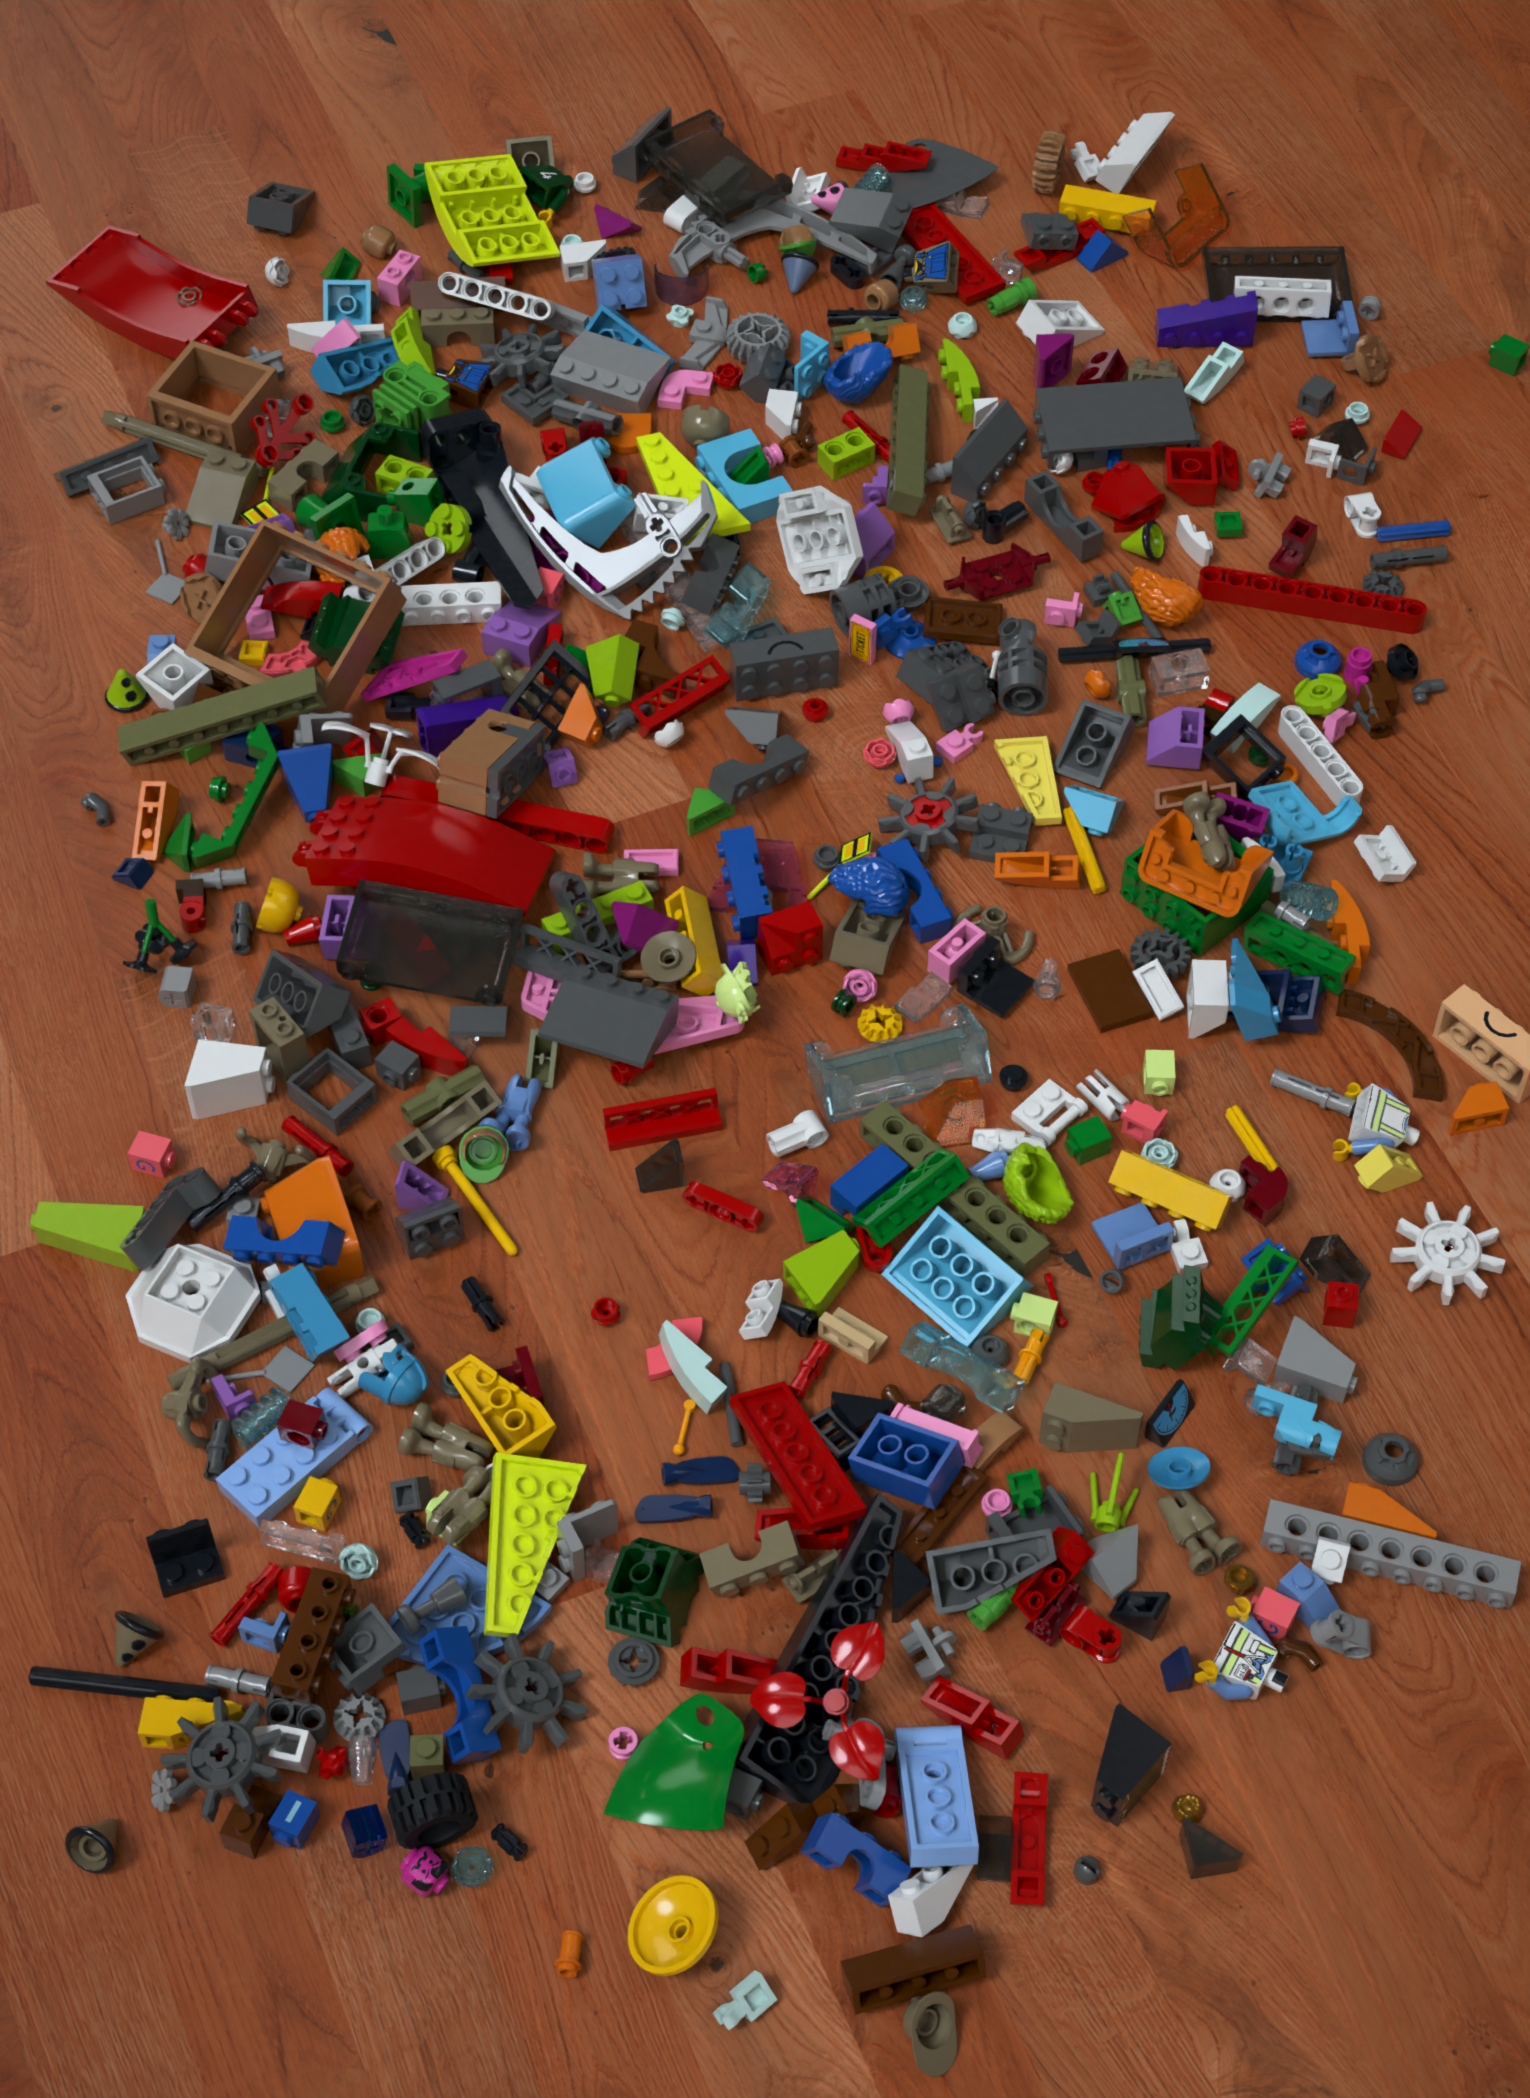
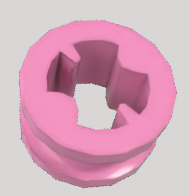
M776 443L771 444L770 448L767 446L762 448L769 462V468H774L776 464H783V453Z
M619 1727L609 1735L608 1742L611 1755L617 1760H629L638 1746V1738L634 1730L629 1727ZM621 1738H627V1743L629 1744H627L626 1749H620L619 1747Z

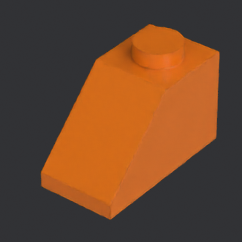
M580 683L558 727V731L565 739L592 749L594 743H597L601 738L603 725L592 694L584 684Z
M1497 1081L1489 1083L1480 1082L1469 1087L1452 1116L1448 1129L1450 1136L1505 1124L1510 1108Z

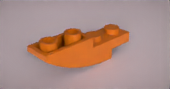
M1331 880L1329 891H1324L1323 905L1328 907V912H1326L1325 927L1330 929L1331 940H1338V948L1356 956L1355 964L1345 975L1346 984L1357 985L1361 963L1367 962L1370 950L1369 934L1363 916L1353 898L1337 880Z

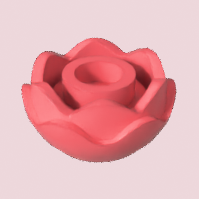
M884 738L869 741L863 749L864 759L875 768L889 766L893 763L897 754L893 743Z

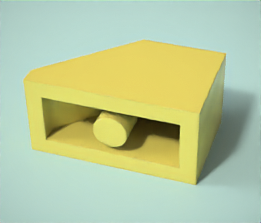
M1382 1144L1377 1145L1354 1165L1359 1173L1358 1179L1366 1189H1373L1382 1193L1418 1181L1424 1177L1410 1154Z

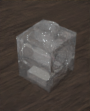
M204 1002L200 1003L197 1012H193L190 1019V1028L193 1029L195 1041L201 1039L230 1043L237 1026L233 1008Z

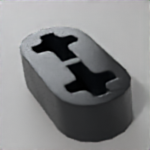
M836 254L831 257L830 272L846 287L854 290L860 289L865 285V271L854 260L844 254Z

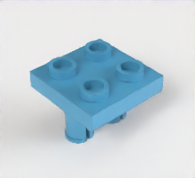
M1262 833L1258 844L1274 851L1273 858L1286 874L1282 890L1277 892L1293 897L1312 860L1314 851L1305 849L1300 845L1297 846L1295 843L1281 846L1275 836Z

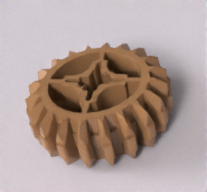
M1044 131L1038 142L1033 164L1032 188L1033 191L1040 194H1052L1056 191L1060 180L1066 152V137L1063 133H1059V131Z

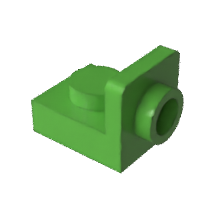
M1116 591L1108 595L1107 601L1102 605L1104 610L1109 609L1121 623V628L1139 623L1143 619L1132 591L1126 593Z

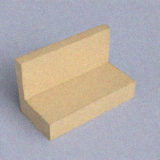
M840 1307L832 1315L825 1311L818 1320V1335L867 1365L888 1340L887 1335Z

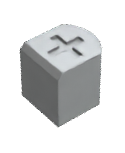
M167 966L165 968L158 993V999L164 1006L187 1009L191 1007L197 985L193 968Z

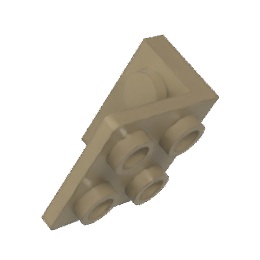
M1135 357V360H1130L1128 381L1175 378L1178 375V365L1173 364L1172 360L1160 359L1159 363L1149 362V358Z

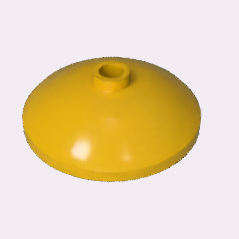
M679 1875L658 1882L643 1895L630 1918L627 1937L630 1953L634 1961L641 1968L653 1975L672 1976L689 1969L702 1958L714 1939L719 1916L717 1901L709 1887L694 1877Z

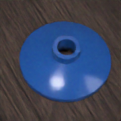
M915 621L908 628L898 629L900 635L888 643L886 648L895 657L904 659L907 650L936 645V638L923 637L924 623Z

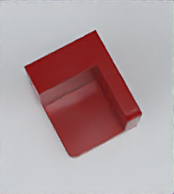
M374 728L366 731L370 733V754L382 753L384 742ZM360 736L343 748L349 757L365 755V742Z

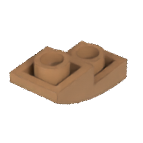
M1002 1410L993 1414L977 1428L980 1434L979 1443L983 1446L984 1450L973 1467L982 1472L1000 1450L1005 1453L1024 1428Z

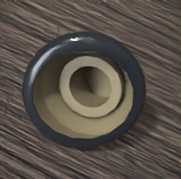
M122 1610L116 1611V1665L120 1667L125 1666L158 1640H162L165 1636L162 1629L133 1613Z
M107 1819L86 1826H77L67 1833L65 1838L66 1851L78 1867L93 1874H104L113 1868L116 1862L117 1821L115 1819Z

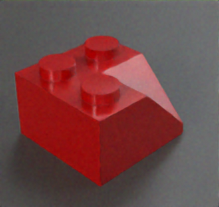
M1166 447L1163 463V485L1168 486L1189 505H1214L1218 485L1216 448Z
M810 901L758 918V952L771 976L787 973L794 968L806 964L810 965L822 959L823 924Z

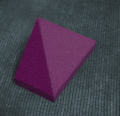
M598 204L595 205L594 210L602 239L640 232L642 230L640 225L608 208Z

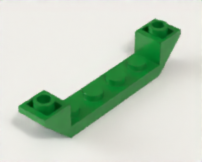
M259 722L255 730L251 729L246 739L249 756L259 760L254 772L256 776L253 782L249 781L243 793L245 798L242 804L236 805L232 814V819L234 820L230 827L226 826L224 828L221 840L202 833L199 841L195 840L193 842L189 855L192 858V867L199 869L235 855L278 769V755L264 723Z

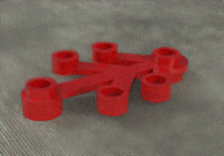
M301 393L293 399L292 410L282 425L278 415V402L274 398H268L262 403V410L268 414L273 438L270 442L265 429L267 426L266 418L258 414L250 420V427L256 431L259 446L255 450V458L265 468H272L278 461L292 460L295 457L294 453L298 455L302 450L297 447L291 451L278 450L281 444H301L304 447L316 439L315 434L311 431L289 433L300 416L306 415L314 408L312 397L306 393ZM256 420L260 422L261 426L256 423Z

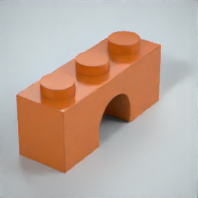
M906 322L887 326L888 340L885 346L891 349L893 357L899 356L900 360L914 358L913 353L921 352L916 323ZM868 331L841 335L844 353L852 349L854 345L872 342L871 334Z

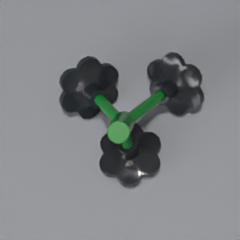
M147 899L145 907L148 923L143 925L142 930H138L135 933V940L138 942L140 951H138L135 961H123V965L157 974V970L147 963L149 953L147 952L160 954L163 948L170 944L175 953L169 960L175 965L181 959L186 958L198 943L194 938L183 943L178 937H174L159 921L156 900Z

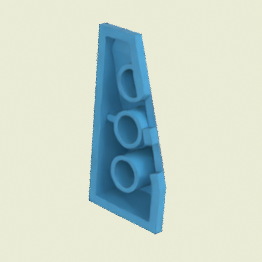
M601 304L584 329L671 357L633 323L607 305ZM671 357L672 360L662 378V381L664 380V378L676 362V360L673 357Z
M392 337L319 353L309 372L321 391L344 395L364 389L381 377L388 367L400 359Z
M1238 938L1232 939L1231 960L1233 965L1230 966L1232 979H1229L1230 1007L1245 1041L1278 1035V1023L1282 1022L1280 1008L1278 1005H1273L1269 993Z

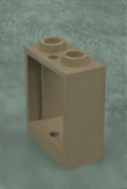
M272 997L249 1010L256 1046L266 1047L268 1059L272 1060V1069L286 1085L290 1076L294 1072L300 1071L310 1060L304 1032L277 1000Z

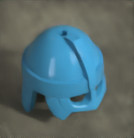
M398 1343L392 1352L383 1353L382 1359L387 1369L386 1371L380 1373L379 1376L363 1372L358 1380L360 1388L378 1397L389 1406L415 1403L430 1384L428 1374L420 1360L413 1354H410L403 1344ZM398 1354H401L403 1357L400 1361L397 1359Z

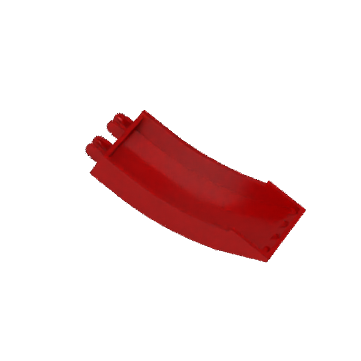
M110 225L46 280L49 287L109 330L148 350L173 359H177L192 340L214 348L220 345L225 346L228 343L226 337L229 334L233 333L239 325L246 326L249 323V317H256L259 314L258 305L248 284L198 269L143 239L139 233ZM183 287H198L203 296L200 300V293L197 290H187L194 291L197 295L194 301H198V303L189 306L191 302H185L182 298V295L187 292L184 291L179 296V301L186 303L188 306H182L177 302L176 294L180 293ZM188 294L185 296L186 299H191L194 297L193 294Z
M377 796L338 797L332 810L316 813L315 820L309 826L310 832L316 838L314 841L300 842L297 847L298 850L292 856V861L297 866L307 867L311 886H365L392 889L442 900L472 910L474 915L527 916L555 856V849L498 821L449 806L410 799Z

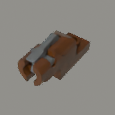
M1384 660L1374 661L1372 672L1368 675L1369 683L1361 685L1357 702L1353 706V710L1362 722L1361 724L1372 739L1388 737L1394 732L1393 726H1396L1393 716H1396L1400 698Z

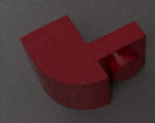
M1295 515L1282 533V545L1269 562V569L1291 579L1298 568L1306 564L1317 540V525Z
M1248 1155L1241 1161L1239 1173L1244 1178L1246 1185L1251 1189L1246 1193L1243 1209L1266 1227L1283 1210L1288 1190V1180L1279 1166L1270 1173L1261 1162L1255 1161Z

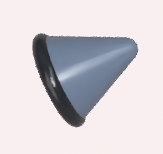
M788 252L781 256L789 290L792 294H796L810 277L819 270L820 265L813 257L800 252Z

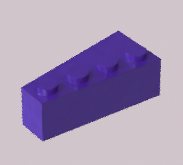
M1249 291L1246 296L1235 297V294L1225 296V300L1211 302V299L1202 300L1201 303L1190 306L1187 303L1157 309L1155 322L1157 347H1219L1222 342L1233 347H1252L1258 315L1256 291Z

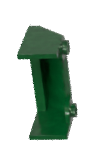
M376 423L370 426L348 445L321 498L329 505L346 493L352 494L355 497L361 521L367 522L368 514L377 512V508L381 505H387L385 494L365 490L366 479L363 475L372 457L377 453L386 456L393 455L405 460L421 463L423 458L419 430L386 423Z

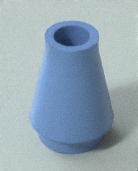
M995 1150L974 1166L969 1167L968 1172L974 1178L977 1177L981 1181L1002 1178L1008 1155L1005 1150L999 1152Z

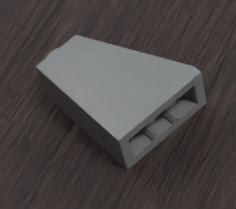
M1294 1316L1276 1365L1273 1380L1289 1386L1300 1385L1301 1383L1311 1385L1319 1392L1318 1396L1343 1404L1346 1394H1353L1358 1377L1353 1376L1356 1364L1301 1318Z

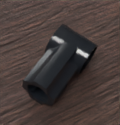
M1018 500L1001 510L987 511L984 514L983 540L991 544L1002 542L1006 532L1028 519L1029 513L1025 505Z
M473 542L464 558L456 560L452 570L453 581L460 583L482 582L484 568L487 564Z

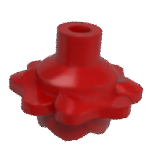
M337 1745L329 1751L323 1747L317 1749L314 1757L320 1761L318 1773L320 1779L328 1780L331 1777L337 1778L344 1774L349 1764L345 1755L347 1752L345 1746Z

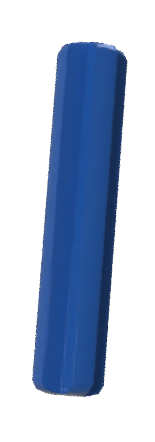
M1448 520L1382 526L1377 528L1376 536L1379 542L1444 536L1450 534L1451 525Z

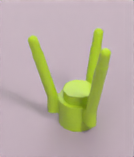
M1120 1452L1117 1457L1109 1500L1102 1502L1101 1506H1099L1096 1473L1091 1472L1090 1474L1092 1502L1090 1521L1095 1523L1094 1526L1097 1530L1104 1533H1110L1125 1527L1126 1518L1139 1493V1489L1134 1488L1123 1510H1120V1505L1116 1503V1497L1123 1467V1452Z

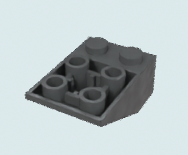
M951 641L907 650L896 677L933 705L927 686L928 682L969 661L980 664L988 673H990L991 668L984 663L981 657L973 655L965 649L964 644L959 641Z

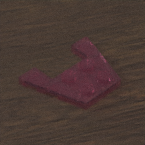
M755 838L760 859L758 862L762 865L765 885L771 892L788 893L786 908L807 902L793 841ZM722 872L719 878H716L713 889L707 897L709 911L729 912L726 891H730L729 882H723Z

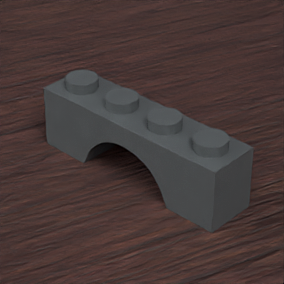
M1047 470L1026 479L1024 502L1080 562L1102 553L1104 530L1090 516L1080 520L1072 514L1064 500L1061 485Z
M712 533L698 564L705 571H694L680 603L706 615L710 614L712 607L718 608L741 556L736 555L740 545Z
M785 734L768 742L763 763L746 764L730 759L713 767L708 789L732 806L795 775H800L807 766L806 761L809 750L788 734Z

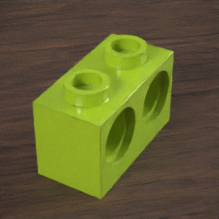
M860 427L818 445L817 464L833 481L875 463V444Z
M389 455L375 472L377 491L386 495L389 490L396 491L405 478H434L433 469Z

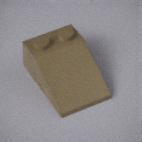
M209 450L199 468L186 510V516L184 517L188 518L189 524L212 529L213 521L216 520L236 525L241 516L240 513L244 511L259 484L256 460Z
M854 899L835 932L829 960L837 962L838 965L843 967H855L868 970L873 975H883L890 962L907 913L901 912L896 916L869 915L863 911V907L866 906L865 901Z
M1055 1382L1042 1413L1039 1443L1044 1444L1051 1450H1061L1067 1453L1135 1449L1139 1440L1143 1413Z

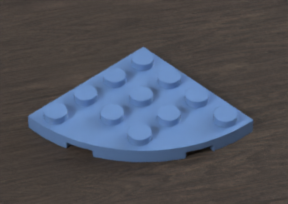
M449 1544L445 1546L401 1605L407 1604L412 1609L417 1608L430 1600L429 1595L451 1576L460 1584L468 1603L443 1613H439L436 1610L420 1620L421 1630L413 1636L409 1635L401 1623L397 1612H395L388 1621V1624L407 1648L396 1658L424 1664L418 1641L435 1628L467 1626L476 1658L483 1649L492 1656L505 1650L503 1642L506 1640L505 1637L484 1635L487 1584L486 1566ZM533 1595L532 1602L517 1635L519 1642L530 1635L552 1612L551 1604Z

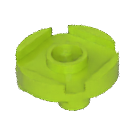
M442 503L434 510L429 522L426 523L425 534L429 538L438 537L441 539L445 546L446 555L459 554L467 548L471 541L472 533H469V524L472 525L471 517L467 510L460 505ZM449 525H452L450 528V530L452 531L451 534L448 533Z
M1323 673L1317 675L1318 679L1310 681L1308 677L1302 680L1295 687L1294 696L1296 706L1300 707L1305 713L1311 715L1320 714L1321 717L1326 718L1327 715L1332 714L1345 703L1348 694L1346 685L1340 676Z

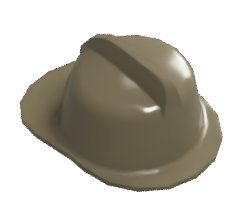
M933 1991L924 1997H912L911 2003L903 2015V2030L907 2038L912 2041L915 2062L921 2072L928 2076H941L953 2065L957 2054L954 2003L950 1996L942 1991Z

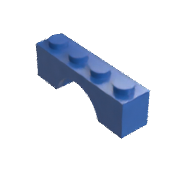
M908 839L878 847L877 856L893 863L904 875L908 888L918 897V901L910 907L909 925L918 942L923 944L944 937L951 931V923L954 922L953 913L950 907H945L940 889L934 887L931 882V874L928 868L922 866L917 848H912Z
M232 1215L223 1249L232 1254L234 1260L241 1263H250L251 1260H257L267 1265L282 1262L292 1267L303 1263L322 1269L324 1265L337 1266L346 1232L330 1221L304 1220L303 1224L293 1235L286 1239L275 1241L273 1227L258 1217Z
M467 1626L435 1628L421 1638L418 1643L426 1671L435 1674L445 1681L452 1690L456 1700V1720L452 1727L443 1733L451 1763L461 1764L484 1761L502 1748L497 1731L489 1735L483 1732L484 1727L492 1716L489 1701L466 1698V1692L472 1684H483L479 1667L473 1663L476 1656Z

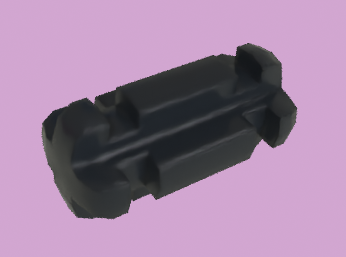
M408 1512L400 1517V1526L404 1528V1532L410 1541L415 1544V1548L420 1550L430 1544V1536L425 1533L426 1530L418 1518L414 1517L415 1514Z
M504 1823L498 1824L491 1832L492 1840H497V1845L509 1856L513 1855L515 1861H520L528 1853V1845L526 1843L523 1844L522 1840L511 1829H506Z

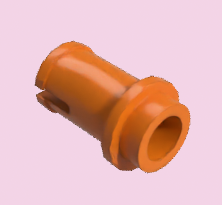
M567 1930L562 1933L559 1959L554 1964L559 1976L574 1978L577 1976V1972L581 1970L582 1965L579 1962L584 1939L582 1933L573 1930Z

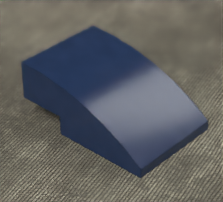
M1290 969L1256 971L1269 993L1273 1005H1278L1280 1008L1282 1022L1278 1023V1031L1318 1033L1326 990L1321 975L1293 976ZM1228 1011V1018L1236 1021L1233 1012Z

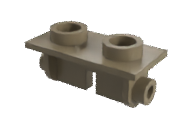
M944 495L938 496L935 508L929 509V513L947 543L952 544L971 538V534L953 504L950 503V499Z
M834 1548L781 1579L798 1604L815 1595L842 1549L836 1551Z

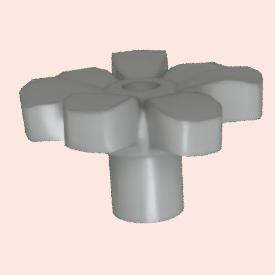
M168 509V515L164 517V522L162 523L163 530L167 531L169 535L173 534L174 540L188 537L190 530L187 528L189 520L184 518L186 512L183 509Z
M166 1768L156 1770L152 1775L155 1783L151 1785V1793L155 1795L151 1798V1803L160 1812L169 1811L170 1804H175L169 1793L181 1784L177 1783L176 1778H172L173 1771Z

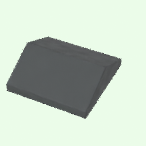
M451 1006L449 1036L506 1037L510 1006Z

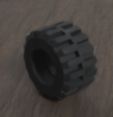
M455 1772L434 1773L417 1778L396 1790L387 1801V1808L398 1844L403 1846L404 1849H413L415 1846L418 1849L423 1846L436 1848L451 1843L469 1832L476 1825L479 1818L467 1779L464 1775Z

